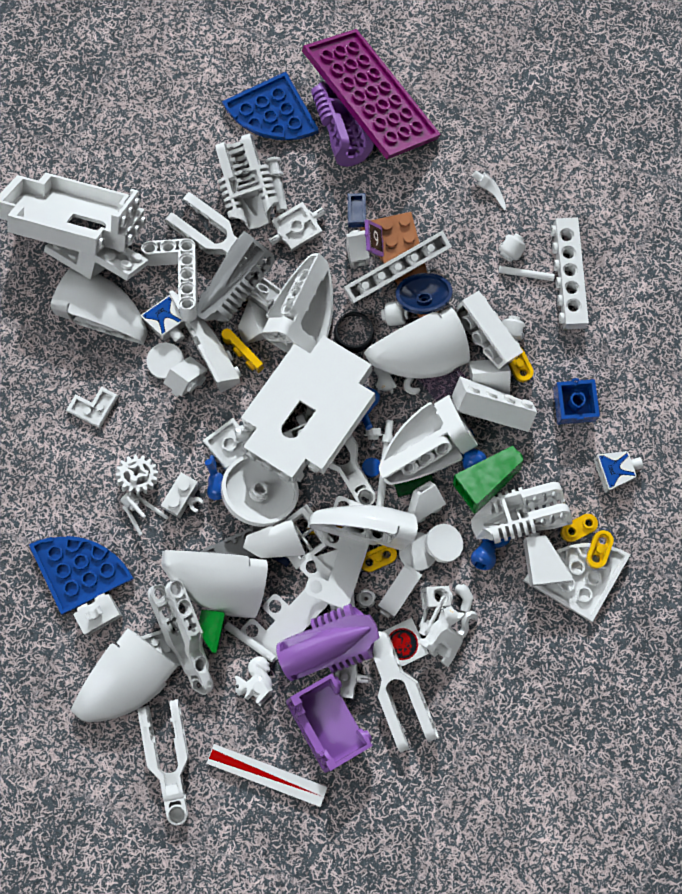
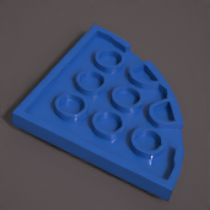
M287 72L222 101V105L227 113L239 125L265 138L297 140L319 133L317 125Z
M66 536L45 538L29 544L61 615L134 579L126 565L114 553L94 541Z

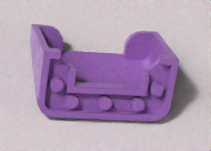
M332 673L286 700L293 718L325 773L332 771L373 746L371 744L372 737L367 730L363 731L361 728L359 729L340 695L342 684L337 676L334 677Z

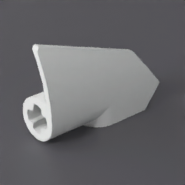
M293 519L247 535L243 546L244 549L260 558L305 555Z

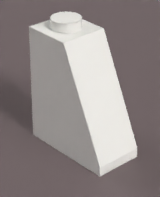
M540 533L529 534L523 540L530 587L569 583L573 580L572 575L546 535L540 536Z
M405 564L379 603V613L388 619L390 616L394 618L420 580L422 574Z

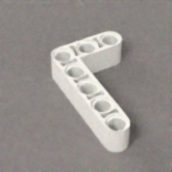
M172 239L143 243L141 246L142 255L148 259V266L178 264V304L181 318L188 322L195 320L198 316L197 253L195 242L191 239Z

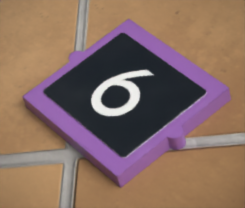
M368 219L364 220L366 251L383 257L384 241L382 238V226Z

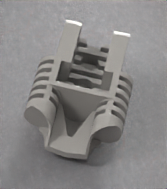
M243 231L234 242L210 282V286H207L206 291L201 293L198 303L199 318L205 321L217 320L228 322L233 317L232 314L238 311L237 308L242 306L241 303L246 301V297L251 295V291L255 290V286L273 266L275 261L273 254L247 232Z

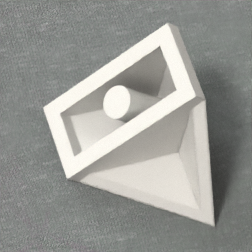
M250 299L238 325L241 340L245 345L265 339L261 333L268 321L266 317L267 312Z

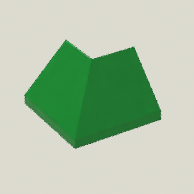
M201 610L199 624L203 631V639L211 652L217 655L225 613Z

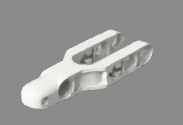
M188 192L182 200L192 207L197 214L200 213L206 217L209 223L226 234V239L221 243L215 244L174 213H170L165 222L186 239L193 240L195 245L205 253L226 256L231 246L238 239L233 234L230 221L195 195Z
M305 412L296 416L299 425L310 420ZM351 434L345 443L350 452V461L345 465H339L333 460L328 468L340 473L357 503L372 505L375 502L376 494L357 462L359 445ZM362 497L369 499V502H363Z
M175 580L168 582L166 587L161 584L150 587L148 599L167 645L178 656L192 688L199 694H208L212 691L214 685L208 670L209 662L202 647L203 631L185 586L181 581ZM173 584L178 588L177 595H174L171 591ZM156 589H159L161 592L160 599L155 597ZM180 603L185 606L184 614L179 611ZM163 607L168 609L169 614L167 618L162 614Z
M378 631L380 638L374 642L373 647L375 663L382 679L378 699L396 746L400 753L410 750L404 734L406 731L404 728L402 729L397 716L398 710L389 690L390 681L393 679H399L405 683L427 741L436 740L439 736L418 681L403 671L388 634Z
M178 699L168 701L171 710L170 722L173 723L175 738L173 739L178 767L172 773H166L160 769L149 705L138 708V717L147 768L160 780L166 817L171 824L181 825L188 817L182 774L189 761V753L180 703Z

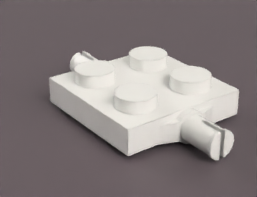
M301 202L272 220V224L277 230V235L270 238L269 242L273 246L282 240L290 251L293 252L322 234V229L318 225L317 219L325 215V211L321 207L312 213Z

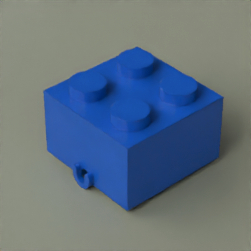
M575 378L571 381L557 382L555 384L553 393L557 425L595 422L600 417L595 379L579 380V378Z

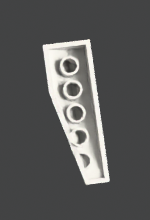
M173 290L169 291L170 296L172 297L180 313L178 304V294H176ZM198 316L193 321H184L220 393L240 384L239 377L242 375L237 366L233 367L231 363L233 357L230 351L224 350L208 324Z

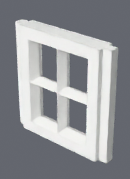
M306 504L283 522L293 519L295 522L303 516L308 523L313 511ZM296 526L299 539L309 549V552L303 557H300V555L287 556L296 570L300 568V565L309 555L317 556L329 547L322 542L324 532L310 528L302 534ZM312 531L321 541L315 548H312L305 538ZM328 533L327 540L330 543H333L334 540Z

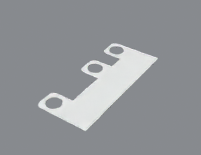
M338 496L333 507H337L340 501H346L349 506L363 504L343 496ZM353 527L356 533H361L360 528ZM324 532L323 544L339 551L329 580L326 581L314 575L310 576L305 587V593L343 609L345 605L350 604L369 544L339 536L337 543H330L327 540L328 532ZM318 581L321 583L322 590L320 593L315 594L311 592V582Z
M309 555L300 565L301 571L308 578L314 575L328 581L332 572L315 555ZM313 560L318 563V570L315 573H309L306 570L308 561ZM318 581L311 582V592L315 594L320 593L322 590L321 583ZM305 589L290 605L279 595L273 594L264 603L263 609L275 620L274 623L265 630L255 619H250L241 628V631L247 635L246 628L249 625H256L258 634L250 638L276 655L274 663L278 659L276 652L277 644L288 637L303 632L310 625L311 619L316 618L329 603L307 595ZM273 600H278L281 603V610L277 613H273L269 609V604Z

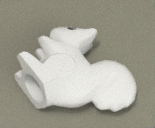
M257 656L249 662L248 671L252 677L247 682L241 677L235 676V691L237 695L240 696L246 693L244 698L247 700L254 696L256 704L259 706L273 693L272 680L267 674L270 671V663L265 657Z

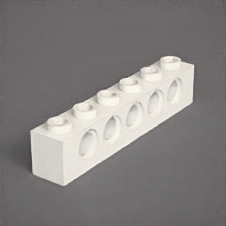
M578 217L556 218L554 224L551 225V236H554L552 252L556 254L554 271H557L558 274L555 280L556 288H559L557 305L561 306L559 323L562 324L563 330L585 329L589 321ZM561 237H567L569 241H564ZM563 254H568L571 258L567 259ZM565 271L571 272L573 276H567ZM566 289H572L574 294L568 293ZM568 306H573L576 309V311H570L568 309Z
M442 230L344 286L343 289L350 302L354 304L447 251L452 246Z

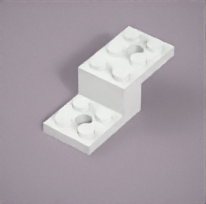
M50 243L45 245L44 249L45 253L88 279H92L103 270L108 269L127 281L148 264V259L128 247L125 252L103 247L96 256Z

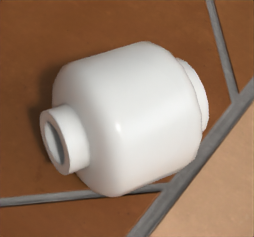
M517 233L514 236L506 235L498 247L499 255L509 262L517 261L526 249V245L523 242L524 238Z
M397 301L387 302L384 309L381 310L382 320H386L389 326L404 325L410 317L409 311L403 309Z
M509 316L508 319L502 320V323L509 329L515 341L523 340L525 323L520 320V317Z

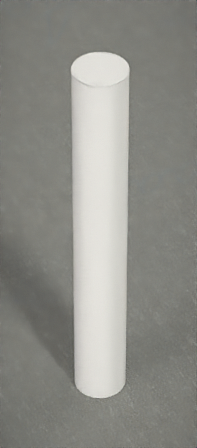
M499 266L498 273L547 281H554L555 274L506 266Z
M227 622L224 626V629L270 662H273L276 658V655L230 622Z

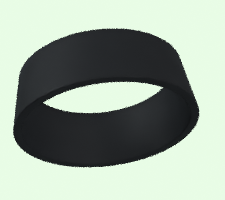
M349 312L341 316L334 328V339L338 345L352 353L362 352L373 342L374 328L366 315L360 312ZM349 316L364 318L371 326V334L368 340L357 346L344 343L339 338L337 327L341 320Z

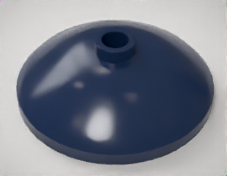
M433 273L411 275L401 281L396 289L398 304L403 309L415 314H430L440 311L450 303L453 295L450 282L444 277Z

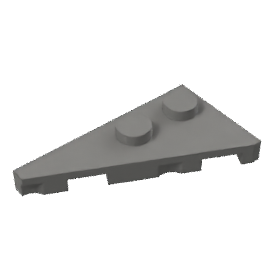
M250 527L241 533L224 539V541L208 546L200 552L260 558L244 549L243 546L247 535L266 527Z

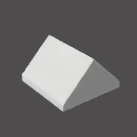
M263 277L255 286V290L251 291V295L246 297V300L250 299L268 312L281 289Z
M491 360L469 361L471 381L510 395L511 371L508 364L498 369Z

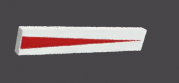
M216 744L213 745L206 763L321 807L327 790V786Z

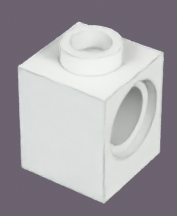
M449 586L425 587L421 589L422 609H436L439 602L435 599V593H438L440 598L443 595L446 596L442 607L451 606L453 595Z

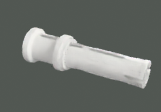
M270 157L265 160V164L269 165L268 171L271 172L270 177H272V183L275 186L273 190H276V196L279 200V204L276 205V212L284 213V210L286 212L288 208L282 183L284 174L280 167L281 158Z

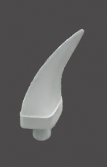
M475 171L472 177L478 180V185L492 193L503 210H506L505 201L496 182L485 172L482 175Z

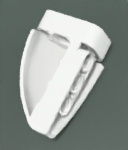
M320 253L311 254L303 261L286 282L266 314L268 321L261 335L286 353L289 352L294 344L311 353L323 335L328 338L333 315V287L328 262Z
M72 268L65 273L51 300V309L55 315L73 320L80 326L144 345L148 333L146 325L136 305L120 287L100 274L92 279H88Z
M447 308L438 313L432 312L374 343L364 352L372 366L397 376L418 379L444 376L470 361V350L464 327L457 313L452 308Z
M450 395L437 401L434 405L431 402L427 403L413 414L395 434L379 465L382 479L387 484L403 483L435 473L463 459L461 453L465 454L478 446L462 414L457 411Z
M351 505L317 510L310 516L307 526L311 529L328 532L370 545L380 544L401 551L415 540L418 530L417 518L414 514L374 505ZM353 527L360 528L361 533H356ZM372 531H377L380 538H375Z
M175 550L162 551L161 565L164 572L171 581L179 580L183 583L189 599L210 611L223 612L225 616L256 618L266 586L267 560L233 554Z
M127 628L116 642L120 648L112 643L104 652L81 688L71 708V712L85 722L106 721L131 713L159 694L167 685L165 681L168 680L178 666L149 642L141 638L140 635Z

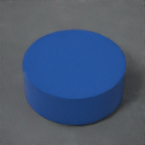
M372 457L367 458L362 464L364 474L370 478L378 476L380 473V461Z

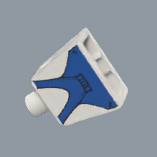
M170 295L141 315L144 323L162 340L165 341L172 337L176 343H179L185 338L181 332V329L185 327V323Z
M627 451L599 454L594 458L605 493L636 478L635 470L643 468L642 459L639 457L631 460Z

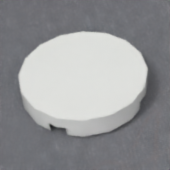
M159 343L149 351L146 359L147 367L156 378L166 379L169 370L182 362L184 355L180 348L172 343Z
M439 524L427 533L425 547L428 554L435 558L434 560L448 563L460 556L463 550V540L456 528L448 524Z
M417 532L415 540L402 551L399 550L398 555L403 565L407 564L416 571H423L435 562V558L428 554L425 547V537L427 534Z

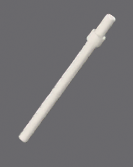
M386 420L385 434L382 435V457L394 437L392 435L393 420ZM380 474L376 506L384 507L386 482Z

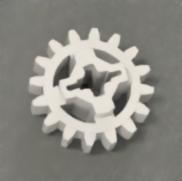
M134 455V459L128 456L127 462L121 460L120 466L116 468L117 485L122 486L123 492L128 489L129 495L136 492L137 496H139L141 491L147 494V488L153 490L154 484H157L156 477H158V471H156V464L151 465V459L145 461V456H142L140 459H138L137 455Z

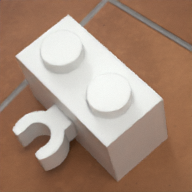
M189 356L169 370L164 384L172 389L173 395L176 397L180 395L182 397L187 392L191 393L196 386H201L205 382V374L208 369Z
M181 472L162 502L161 507L179 519L188 505L193 512L198 513L199 510L194 508V504L196 502L204 504L201 498L194 497L200 487L199 483Z
M103 593L94 599L95 602L90 605L86 603L77 608V612L73 615L84 635L89 636L122 617L111 595Z

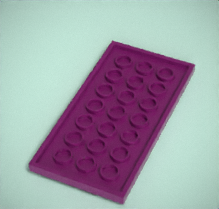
M357 29L303 46L301 51L387 160L437 140L440 137L439 131Z

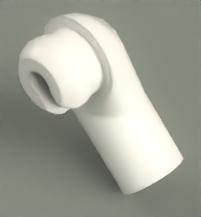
M458 584L455 587V593L460 595L463 600L460 611L466 613L471 609L473 595L468 586Z

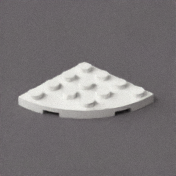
M580 543L560 548L556 552L572 575L573 580L569 583L534 586V588L588 621L593 622L631 554L612 547L606 564L599 569H593L586 562V555L591 543ZM593 556V561L597 563L599 561L598 557ZM527 574L523 581L530 585Z

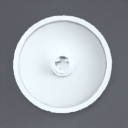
M243 456L231 463L225 471L221 482V496L228 511L238 520L252 526L268 527L279 524L290 516L298 501L299 488L297 480L294 483L291 481L285 482L278 477V473L274 470L270 472L262 467L260 461L256 460L254 462L247 456Z

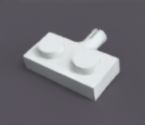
M350 663V667H344L340 671L337 669L335 676L339 678L342 684L340 695L343 698L354 699L357 682L369 684L370 681L362 679H370V675L358 674L357 664L351 665Z

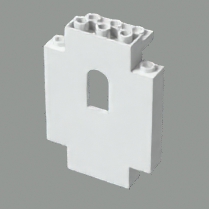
M45 173L39 181L17 175L0 193V219L7 220V230L9 233L95 256L103 247L125 252L127 247L132 245L135 236L139 235L140 229L144 228L146 224L144 209L139 208V191L131 189L130 195ZM76 217L102 224L105 228L101 227L99 230H93L71 224L69 221Z
M324 335L311 353L294 344L241 417L244 424L243 427L253 432L243 446L246 452L245 455L254 462L256 460L260 461L262 467L266 470L277 472L278 477L285 482L291 481L294 483L296 480L301 482L306 465L314 473L320 472L324 474L375 401V393L363 386L372 372V365ZM302 402L315 412L297 437L287 438L282 434V427L297 405Z

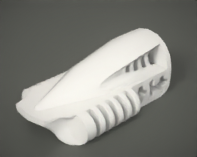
M249 133L241 136L242 139L234 144L222 142L215 145L224 176L218 180V183L221 185L222 197L225 198L224 204H227L225 207L228 210L229 219H240L251 230L271 223L270 213L272 212V207L278 205L279 200L276 196V190H273L275 186L272 183V177H270L271 172L268 171L269 165L260 164L253 136Z
M550 482L524 490L520 487L517 492L515 489L511 490L512 493L505 491V495L498 493V497L494 496L471 519L472 531L476 539L494 540L495 544L501 543L503 538L504 541H508V537L515 539V535H518V538H520L522 533H525V536H527L530 531L532 534H535L536 531L550 530L572 524V515L568 505L565 503L564 494L558 482Z

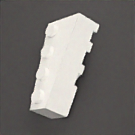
M480 291L462 300L454 309L464 330L472 336L474 344L483 347V353L498 369L506 366L523 353L519 343L515 341L509 329L504 326L498 314L493 311L487 299Z
M461 376L452 394L458 412L529 432L537 414V410L531 401L518 399Z

